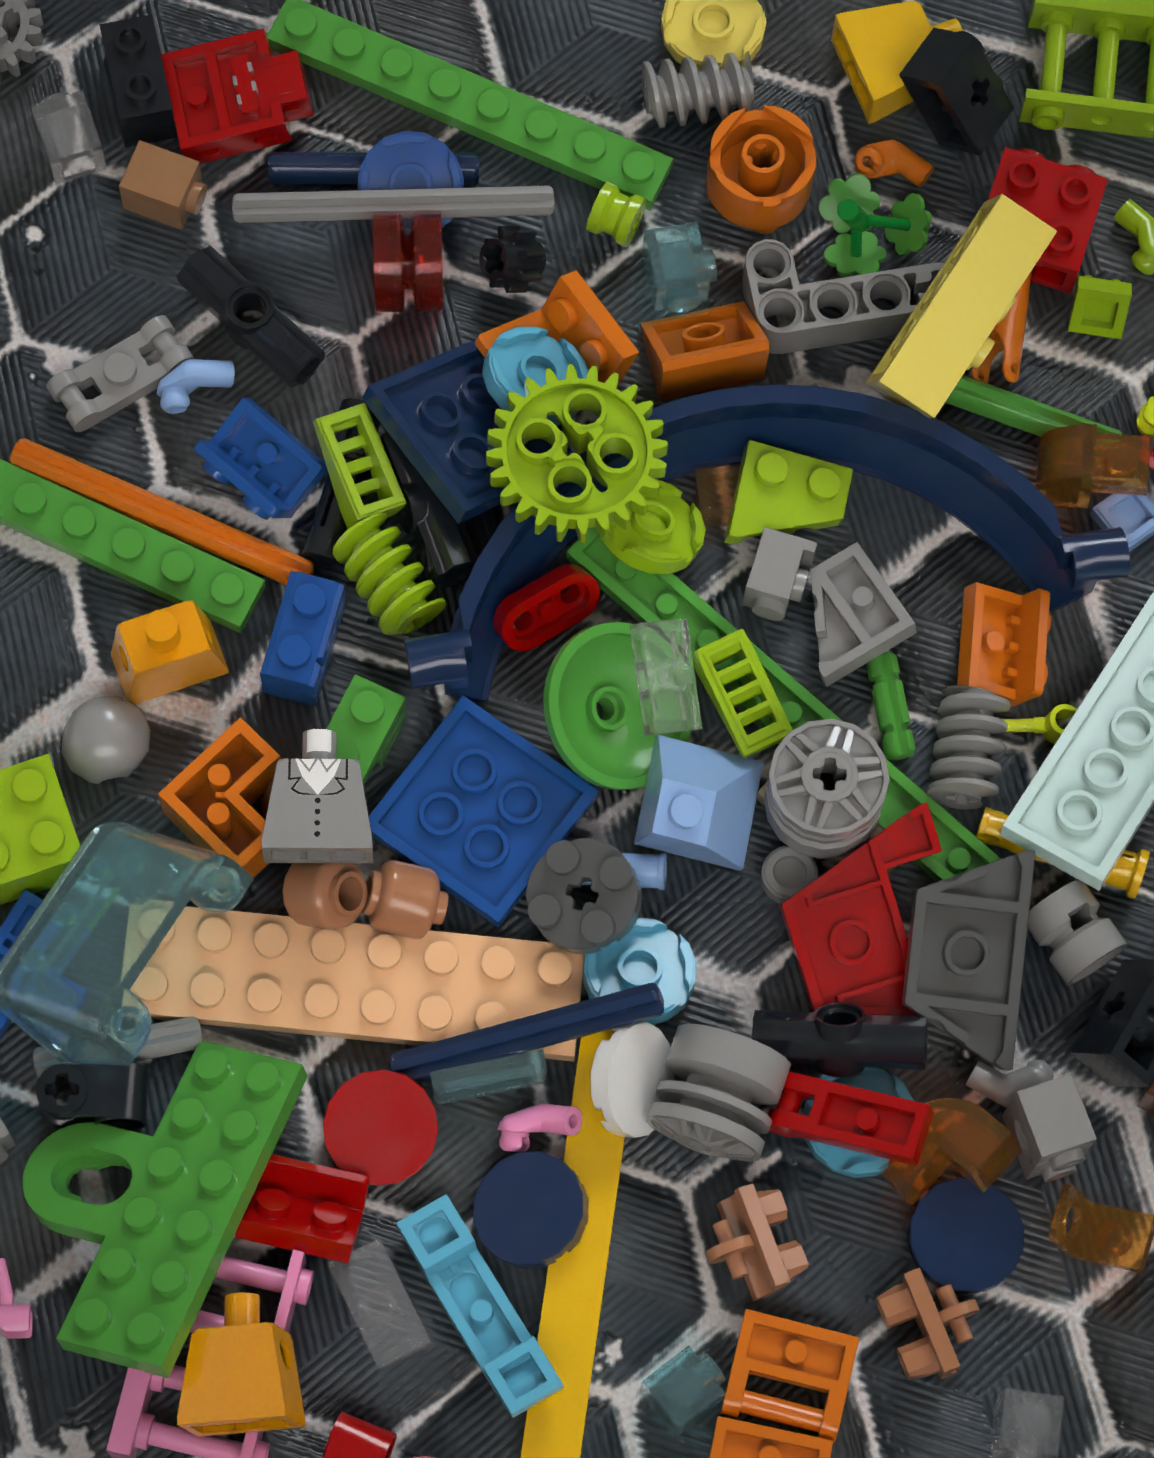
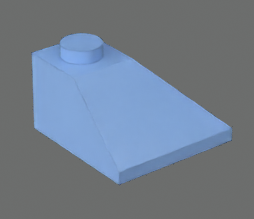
M657 735L654 741L634 844L741 871L744 867L764 762L750 758L743 759L739 755Z

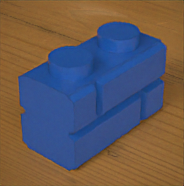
M297 571L290 572L260 672L264 693L307 705H317L338 634L337 626L341 624L346 607L345 585Z

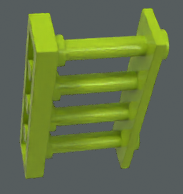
M1032 0L1028 28L1042 29L1046 33L1040 90L1026 89L1019 113V122L1032 123L1035 127L1044 130L1066 127L1154 138V0ZM1069 33L1091 35L1098 39L1093 96L1061 93L1066 38ZM1122 39L1146 42L1150 45L1145 103L1114 99L1119 41Z

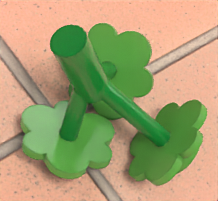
M855 173L850 175L846 181L840 178L831 180L828 184L829 194L820 200L818 209L821 216L828 221H833L834 229L842 234L836 237L835 244L825 249V262L832 267H836V272L841 277L879 272V263L886 260L887 252L885 248L878 246L876 235L866 232L872 226L885 228L887 240L895 243V250L899 255H907L910 251L921 252L927 245L929 227L932 222L931 213L924 210L925 203L923 197L919 194L911 193L904 201H896L891 210L893 217L874 215L873 211L880 206L881 199L875 191H870L871 184L865 175Z

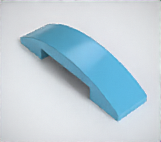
M447 1194L396 1223L449 1319L512 1418L564 1388L563 1383L535 1337H531L477 1249L473 1236Z

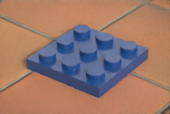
M463 695L368 817L373 839L405 862L435 870L439 877L440 887L499 928L527 891L528 880L536 863L546 854L552 844L557 841L566 840L598 798L599 791Z

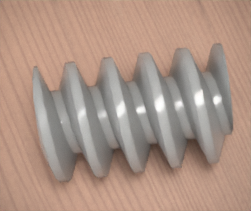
M749 51L745 54L742 67L733 52L725 54L721 69L713 55H706L703 58L700 71H698L691 57H685L682 60L679 73H677L670 59H664L661 62L657 76L650 62L643 61L642 90L646 114H653L659 128H665L668 113L673 111L680 126H686L689 111L695 109L701 124L707 123L712 107H716L722 121L730 115L732 105H737L739 110L746 108V111H750L754 103V82Z
M964 685L947 686L942 689L946 698L941 700L938 710L943 719L938 721L935 730L940 740L935 742L932 751L937 761L932 763L929 771L934 782L929 784L926 794L940 805L960 810H974L983 806L981 802L982 797L995 796L999 793V787L994 783L984 780V777L998 775L1002 772V766L998 762L987 759V756L1001 754L1005 750V744L990 738V735L1007 731L1008 723L994 717L993 714L1009 711L1011 702L986 689Z

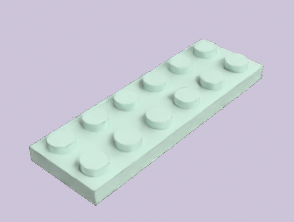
M1154 592L1010 813L1000 833V836L1025 850L1035 851L1037 857L1098 891L1102 888L1154 804Z

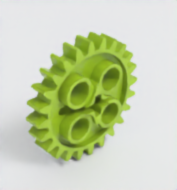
M569 364L566 371V379L558 380L555 373L548 368L545 371V385L540 387L534 380L528 377L525 379L524 385L526 397L524 398L518 393L510 391L507 394V405L511 411L496 409L494 423L499 428L488 429L487 443L495 448L486 451V465L497 468L490 473L491 487H505L500 493V504L502 507L516 502L519 503L516 509L515 521L520 523L531 515L536 517L535 534L540 535L551 524L556 526L557 541L562 542L568 529H576L580 543H585L588 528L595 527L601 537L607 539L609 536V522L614 520L621 528L627 530L630 525L628 510L630 509L636 514L644 516L647 513L648 503L643 496L658 497L660 484L653 478L665 477L667 463L658 458L667 455L668 441L656 438L663 433L664 423L662 420H648L653 412V402L651 400L635 404L638 393L637 385L634 384L623 392L617 389L618 373L614 372L603 383L598 381L597 366H592L584 379L578 378L574 365ZM588 410L593 412L598 419L594 423L585 425L575 422L570 416L574 412ZM550 415L555 416L562 425V431L551 420H548L547 417ZM532 439H543L551 444L552 448L544 453H533L527 450L524 445ZM568 441L574 452H576L567 456ZM585 451H587L586 466L582 458L578 455ZM611 453H618L625 456L630 463L622 468H611L602 459ZM591 475L594 476L595 479L602 486L607 487V490L604 492H600L599 490H597L595 485L592 483ZM564 482H573L578 484L583 489V492L576 497H564L555 488Z

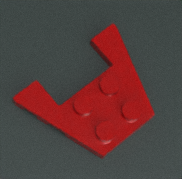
M928 803L915 806L779 905L812 1012H815L817 1008L825 1004L843 1002L861 1007L865 1011V1015L918 1016L901 1004L908 937L887 869L943 852Z

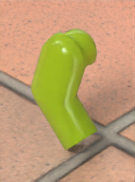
M1129 199L1118 210L1114 220L1137 238L1140 248L1132 255L1131 263L1145 275H1153L1154 217L1133 200Z

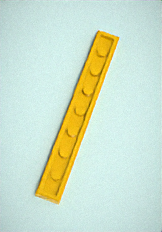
M611 1029L581 1037L571 1106L581 1111L582 1126L576 1135H567L563 1162L575 1172L581 1184L584 1185L589 1198L588 1223L580 1242L570 1252L566 1251L561 1257L555 1259L557 1262L548 1266L537 1339L539 1346L563 1383L564 1388L527 1410L520 1458H580L625 1140V1137L617 1136L605 1129L601 1121H606L603 1112L594 1108L591 1098V1069L595 1052L602 1040L611 1039L615 1033Z

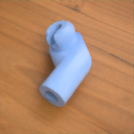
M189 359L182 362L163 377L158 384L157 395L161 397V408L171 414L182 413L190 404L188 395L198 387L231 388L235 375L233 362L230 360Z

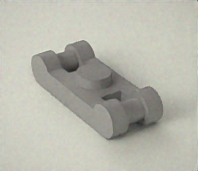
M166 315L152 318L142 326L140 331L73 370L67 369L59 372L46 384L47 390L55 402H62L68 410L66 419L75 432L91 428L156 390L160 380L182 362L195 359L187 346L179 345L174 338L175 328ZM156 349L161 355V359L149 366L143 355ZM94 385L100 395L94 399L86 400L82 391Z

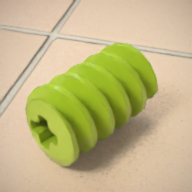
M378 513L348 528L334 545L333 556L339 563L345 564L344 573L350 581H357L355 590L362 599H369L367 609L372 616L380 617L378 626L381 631L387 635L408 634L433 620L445 609L447 603L443 598L430 602L426 601L425 598L434 590L435 584L432 580L415 584L414 580L422 573L424 567L420 562L407 566L403 565V562L410 556L413 550L408 544L392 548L391 544L399 538L401 532L397 526L381 531L379 527L387 519L388 513Z

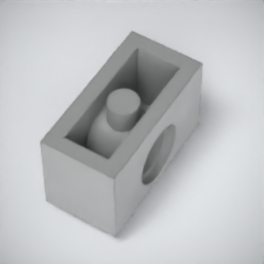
M1072 1073L1017 1091L1002 1115L1026 1180L1042 1175L1044 1182H1051L1075 1173L1077 1171L1075 1165L1086 1160L1085 1154L1097 1139Z

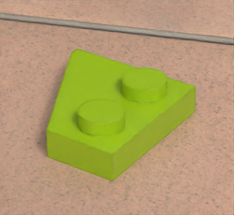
M749 440L743 450L724 543L738 544L742 543L745 538L760 536L763 533L764 527L786 534H793L800 528L817 530L838 526L844 518L853 469Z

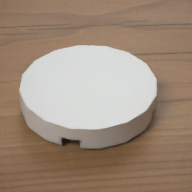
M636 1022L611 1029L615 1033L610 1040H602L595 1052L591 1069V1098L594 1108L602 1110L603 1116L606 1121H601L607 1131L617 1136L632 1138L649 1135L654 1130L646 1122L651 1103L662 1102L655 1095L658 1083L665 1080H674V1074L665 1066L670 1051L669 1042L659 1028L648 1022Z

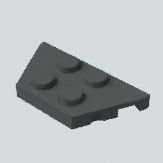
M1032 850L1022 851L913 891L901 1004L918 1016L927 1017V1022L998 1069L1007 1071L1013 1070L1035 859V851Z

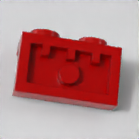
M272 1154L236 1230L235 1238L291 1251L294 1249L305 1252V1254L349 1264L363 1221L370 1179L365 1175Z

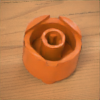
M763 105V109L746 111V108H743L728 115L713 134L706 172V194L716 210L733 224L752 229L760 234L772 233L778 227L796 218L809 200L816 169V150L808 126L792 112L777 106Z

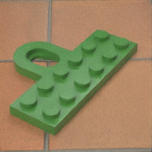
M202 1040V1043L196 1047L154 1136L101 1123L95 1125L94 1122H85L59 1129L36 1147L24 1169L23 1192L28 1205L37 1219L54 1232L101 1244L56 1338L63 1350L169 1378L308 1077L302 1064ZM109 1166H123L132 1171L130 1186L114 1202L104 1205L85 1203L81 1196L69 1192L68 1186L71 1178L81 1170L93 1169L98 1171Z

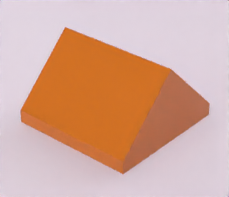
M744 301L640 323L641 334L659 402L764 380L770 350L769 341Z

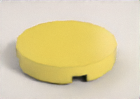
M666 0L661 18L664 46L679 64L682 63L683 58L691 57L698 71L701 69L704 56L713 55L721 69L725 54L732 52L742 67L747 51H749L752 61L761 49L766 28L765 12H763L762 6L758 2L759 0Z

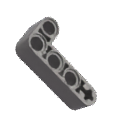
M764 239L756 242L748 250L742 276V289L747 307L768 338L769 353L785 354L897 335L944 263L923 264L799 284L794 258L790 249L784 243L777 240ZM761 267H771L779 272L780 275L775 278H764L755 270ZM885 298L890 300L896 308L881 310L872 303V300ZM834 307L843 313V316L838 319H829L824 317L819 312V309ZM780 315L790 321L791 324L783 328L774 327L766 321V318Z

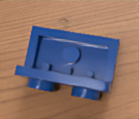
M242 398L212 439L199 440L193 448L205 459L202 467L208 474L225 485H228L230 482L245 494L242 498L244 505L253 513L266 520L270 517L292 518L328 471L324 461L251 398Z

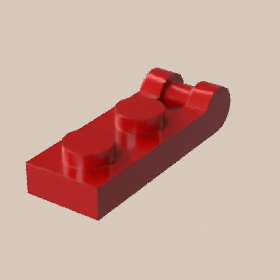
M794 1072L788 1073L776 1109H770L768 1112V1116L772 1119L769 1131L774 1134L788 1138L800 1137L918 1166L934 1115V1111L929 1104ZM813 1100L809 1116L798 1114L802 1101Z

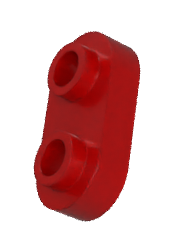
M566 564L559 566L506 597L495 611L493 618L494 629L510 648L518 651L531 650L588 617L598 604L600 597L599 585L579 565ZM570 586L565 593L560 594L563 589ZM523 613L522 617L515 621L516 618Z

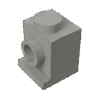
M764 527L746 585L742 605L752 608V612L761 618L772 621L783 620L789 601L793 600L799 603L801 601L813 563L817 542Z

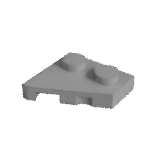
M858 542L810 569L820 660L819 672L822 682L826 687L917 633L915 622Z

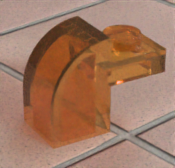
M1096 424L1069 425L1050 430L1043 434L1038 441L1035 487L1055 506L1088 508L1091 492L1146 496L1149 479L1151 436L1096 433Z
M942 1098L925 1103L931 1106L934 1115L918 1166L889 1159L888 1168L882 1174L893 1190L912 1206L950 1165L984 1193L1023 1151L1013 1134L981 1106L964 1099Z

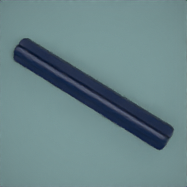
M272 152L268 158V177L273 184H358L359 168L368 152ZM453 153L458 159L463 174V185L477 184L479 180L478 155L475 153Z

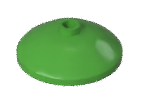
M625 622L598 624L588 627L571 637L555 656L549 668L544 687L545 721L557 752L564 762L581 778L605 789L630 790L646 786L654 741L657 735L689 742L693 726L694 706L688 677L673 650L651 631ZM597 702L600 703V705L603 708L602 719H600L597 714Z

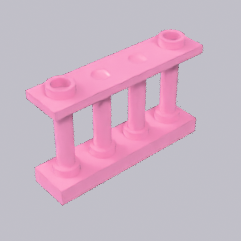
M293 1249L288 1271L224 1256L215 1278L281 1293L274 1324L289 1333L296 1303L307 1304L314 1271L305 1269L307 1263L305 1252ZM200 1310L190 1332L193 1333L198 1328L224 1326V1316ZM174 1365L169 1378L128 1367L106 1448L111 1458H135L138 1449L147 1451L149 1445L201 1458H268L270 1443L261 1441L263 1431L246 1433L242 1443L217 1436L198 1437L183 1428L155 1422L156 1416L147 1414L153 1391L162 1393L164 1387L182 1391L185 1367Z

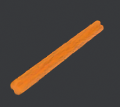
M26 438L19 439L11 452L10 462L19 468L144 525L284 585H287L291 571L313 575L314 564L311 560Z

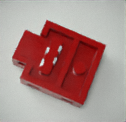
M264 28L161 54L180 149L185 157L197 160L200 164L290 142L292 139L288 122L314 116L304 67L297 50L273 56L272 47Z

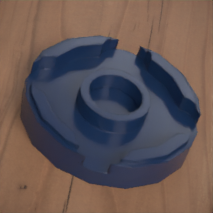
M540 1151L519 1152L499 1161L483 1177L474 1198L473 1222L481 1242L501 1261L521 1269L544 1268L557 1262L555 1259L561 1257L566 1251L570 1252L580 1242L588 1223L589 1198L579 1177L561 1159Z
M955 1178L936 1185L917 1204L909 1222L908 1239L912 1251L911 1255L916 1268L920 1267L922 1274L931 1284L939 1288L951 1284L955 1294L968 1295L969 1293L985 1292L996 1288L1016 1268L1024 1249V1225L1016 1205L1000 1188L980 1179Z

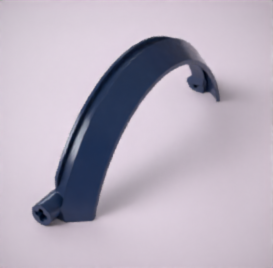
M759 385L726 388L684 397L653 408L652 415L648 419L663 421V433L656 439L668 441L667 455L658 458L667 463L665 477L655 479L668 482L698 471L731 464H741L743 450L749 440L851 468L854 472L881 479L914 493L952 515L982 538L1010 566L1029 592L1038 588L1049 591L1050 612H1054L1092 593L1097 581L1126 577L1130 573L1129 547L1126 535L1121 527L1066 535L1060 528L1055 505L1018 470L986 446L950 425L934 418L929 419L920 412L900 404L862 393L819 386ZM587 451L578 454L584 461L585 466ZM611 453L602 459L611 468H622L630 463L625 456L618 453ZM591 475L592 483L600 492L606 491L607 487L602 486ZM564 482L555 488L564 497H576L583 492V489L573 482ZM517 503L499 524L478 557L458 599L459 606L450 632L404 639L412 689L444 684L445 695L461 698L464 695L469 700L477 703L488 701L492 678L504 643L496 633L493 625V618L497 607L506 597L540 578L563 549L577 538L576 529H568L562 542L557 541L556 526L551 524L540 535L535 534L536 517L533 515L520 523L515 521L516 509L519 504Z

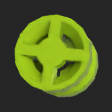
M606 182L593 204L586 230L596 235L605 232L613 236L615 243L627 247L642 220L647 199L637 194L630 197L620 193L617 185Z

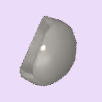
M119 696L95 697L81 704L71 714L62 732L61 753L70 770L90 783L100 784L107 779L128 777L134 769H137L149 752L151 729L142 710L131 701L124 700Z

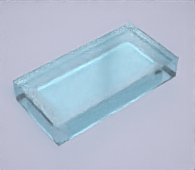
M540 1049L430 1072V1086L434 1104L441 1105L544 1084L547 1076L544 1051Z

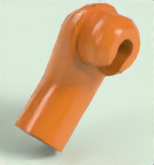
M893 139L865 145L857 151L854 158L857 172L865 175L868 179L899 174L918 188H921L927 182L935 168L934 165Z

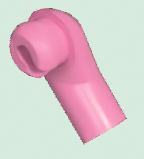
M540 1103L505 1115L497 1130H501L499 1146L504 1151L526 1152L531 1143L529 1138L530 1132L576 1135L582 1126L581 1111L572 1106Z

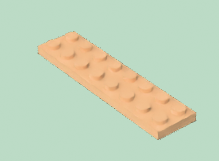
M134 901L119 1013L120 1016L164 1021L193 1016L199 1020L200 1024L421 1046L580 1002L585 954L567 952L551 942L431 930L421 939H412L375 931L370 924L352 923L347 927L336 930L300 925L290 916ZM576 1039L515 1056L574 1062Z

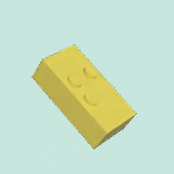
M1003 194L985 201L865 385L893 403L918 411L929 419L935 418L965 371H968L971 367L977 369L991 351L995 341L988 336L995 325L1001 323L1016 300V293L1057 233V230Z

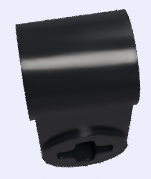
M111 1062L101 1065H53L46 1069L37 1081L36 1095L40 1113L46 1122L59 1128L85 1122H94L95 1125L101 1123L125 1130L144 1128L147 1125L148 1068L131 1062ZM60 1087H70L72 1096H69L65 1106L56 1105L55 1097L58 1096Z

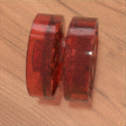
M441 212L414 213L410 236H405L403 219L400 213H373L375 312H403L406 289L412 290L416 312L443 311Z

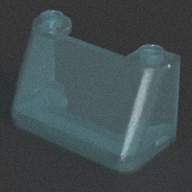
M105 822L97 825L84 840L0 962V1011L62 1063L131 1066L149 1037L151 1017L146 1005L130 991V988L189 900L206 912L224 913L233 909L239 903L254 878L237 862L225 855L128 822Z

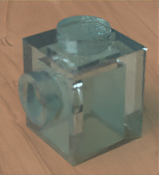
M698 222L644 230L642 255L654 310L669 309L671 312L676 313L686 312L695 309L700 303L707 302L710 282L717 281V268L712 249L703 250Z
M687 1346L645 1378L641 1383L639 1391L675 1438L721 1403L725 1392L720 1384L726 1379L717 1364L706 1352L697 1356L692 1348Z

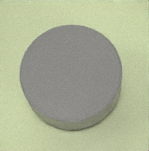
M782 846L773 850L766 857L760 875L761 885L765 893L772 900L781 904L818 877V868L813 857L799 854L789 846Z

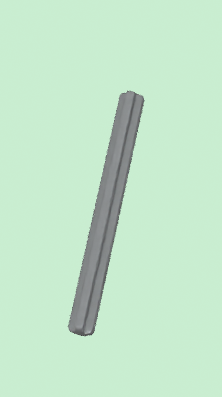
M550 186L237 193L232 199V211L234 221L238 223L539 216L553 213L554 191Z

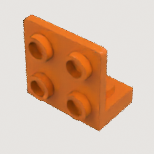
M577 270L560 276L541 309L481 333L475 341L476 347L485 357L501 333L515 327H539L549 331L546 336L552 337L558 342L561 338H564L574 345L586 361L588 370L592 366H597L599 382L605 383L614 372L618 373V386L639 354L637 348Z

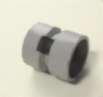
M1078 879L1058 889L1029 910L1027 927L1039 946L1051 947L1053 951L1049 961L1068 986L1084 979L1104 966L1128 945L1110 918L1098 917L1097 912L1100 903L1086 883Z

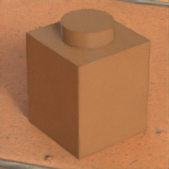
M139 140L119 184L123 209L183 230L190 213L197 215L201 210L207 193V185L202 182L199 161Z

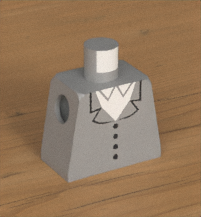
M327 729L306 730L302 733V759L283 758L278 760L262 835L264 863H373L372 834L359 760L337 759L336 732Z

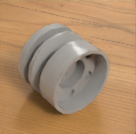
M832 718L809 721L786 735L774 751L764 795L767 821L780 841L799 854L819 859L844 856L865 843L877 827L890 780L886 757L875 739L855 724ZM822 773L832 774V780L835 783L834 790L828 791L823 789V782L820 780Z
M690 1023L678 1025L665 1066L673 1074L685 1081L665 1080L658 1083L655 1095L662 1102L651 1103L646 1122L654 1130L693 1151L732 1160L758 1161L765 1141L759 1135L769 1132L772 1119L752 1104H778L791 1063L785 1056L771 1047L749 1037L707 1025Z

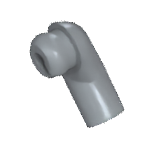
M979 1060L965 1085L1007 1108L1017 1091L1053 1080L1054 1074L1050 1065L1042 1060L1029 1061L1026 1067L1008 1074H1003Z

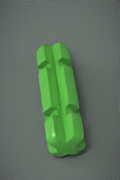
M884 652L869 661L866 666L869 681L875 683L871 691L879 730L885 733L883 735L884 739H881L884 755L887 760H903L912 757L916 747L912 730H907L910 718L902 681L897 680L899 678L898 674H900L897 656L893 652Z

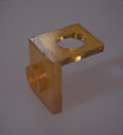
M1064 1183L1048 1238L1072 1259L1142 1273L1154 1237V1215L1092 1203L1073 1185ZM1071 1206H1073L1072 1225L1069 1232L1066 1233L1067 1215Z

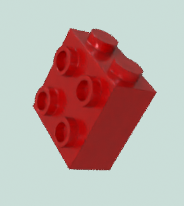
M1005 147L988 200L1003 194L1057 230V233L1032 269L1031 282L1071 294L1108 178L1096 175L1092 169L1086 166L1076 164L1066 166L1047 160L1043 155L1034 150H1014Z

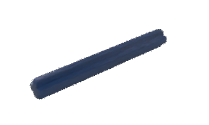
M647 983L399 1051L390 1056L389 1069L390 1071L406 1074L416 1082L661 1016L664 1013L663 995L656 983Z

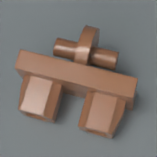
M752 1183L737 1188L732 1196L716 1204L722 1221L712 1226L719 1244L707 1250L705 1255L709 1264L726 1261L733 1280L744 1277L754 1302L769 1297L791 1282L790 1279L806 1270L809 1263L802 1245L796 1240L778 1246L775 1242L770 1227L785 1221L788 1211L781 1191L777 1189L756 1192Z
M920 1267L904 1273L900 1284L893 1286L878 1296L875 1302L887 1329L914 1318L917 1322L923 1338L899 1347L896 1350L907 1380L928 1377L938 1373L941 1380L956 1374V1369L960 1368V1363L945 1327L950 1325L957 1345L972 1340L973 1335L966 1318L978 1313L980 1309L976 1299L959 1303L952 1285L948 1284L935 1290L943 1308L942 1311L938 1312Z

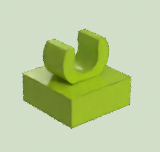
M1078 275L1069 315L1068 332L1122 339L1132 297V283L1121 282L1118 279L1106 280L1093 278L1091 275Z

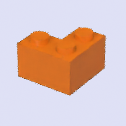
M241 717L158 793L163 814L240 890L269 864L264 863L262 853V835L265 819L251 805L265 793L269 782L275 774L277 762L280 760V755Z

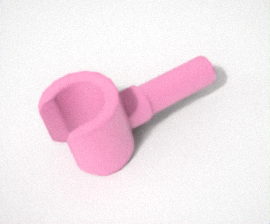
M0 1258L1 1333L8 1339L31 1338L33 1331L32 1305L14 1304V1294L6 1259Z

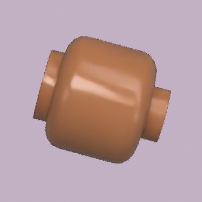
M391 860L385 862L378 871L371 870L365 881L367 885V899L361 913L368 915L373 930L412 939H421L430 930L432 924H442L448 906V892L440 891V881L435 870Z
M293 863L284 878L282 889L283 902L289 916L298 924L336 930L351 925L358 918L366 903L367 885L360 867L355 863Z

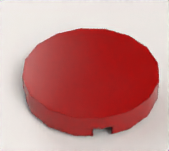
M385 1069L361 1072L344 1082L328 1102L323 1121L325 1146L337 1167L343 1171L367 1176L370 1179L369 1184L379 1186L400 1183L417 1173L433 1153L438 1134L436 1107L425 1088L406 1074Z

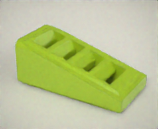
M365 403L317 418L313 421L338 506L347 529L359 521L378 513H388L387 518L391 517L407 504ZM357 426L359 436L337 442L334 433ZM361 448L364 449L365 457L346 463L343 454ZM370 470L372 479L357 484L354 483L353 475ZM377 492L378 501L363 505L362 496Z
M744 629L728 634L694 652L692 665L743 759L781 742L789 732L793 731ZM735 656L739 659V662L718 672L714 667ZM745 675L751 681L729 693L724 688V685ZM757 695L759 696L762 703L739 714L736 713L734 706ZM767 715L770 716L772 724L749 735L746 734L744 726Z

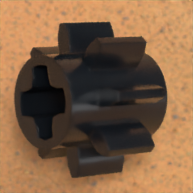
M498 226V238H485L484 245L480 251L479 263L483 274L490 279L489 286L491 288H504L506 293H526L528 289L527 281L541 280V274L546 265V254L541 243L535 240L537 234L535 231H521L520 226Z

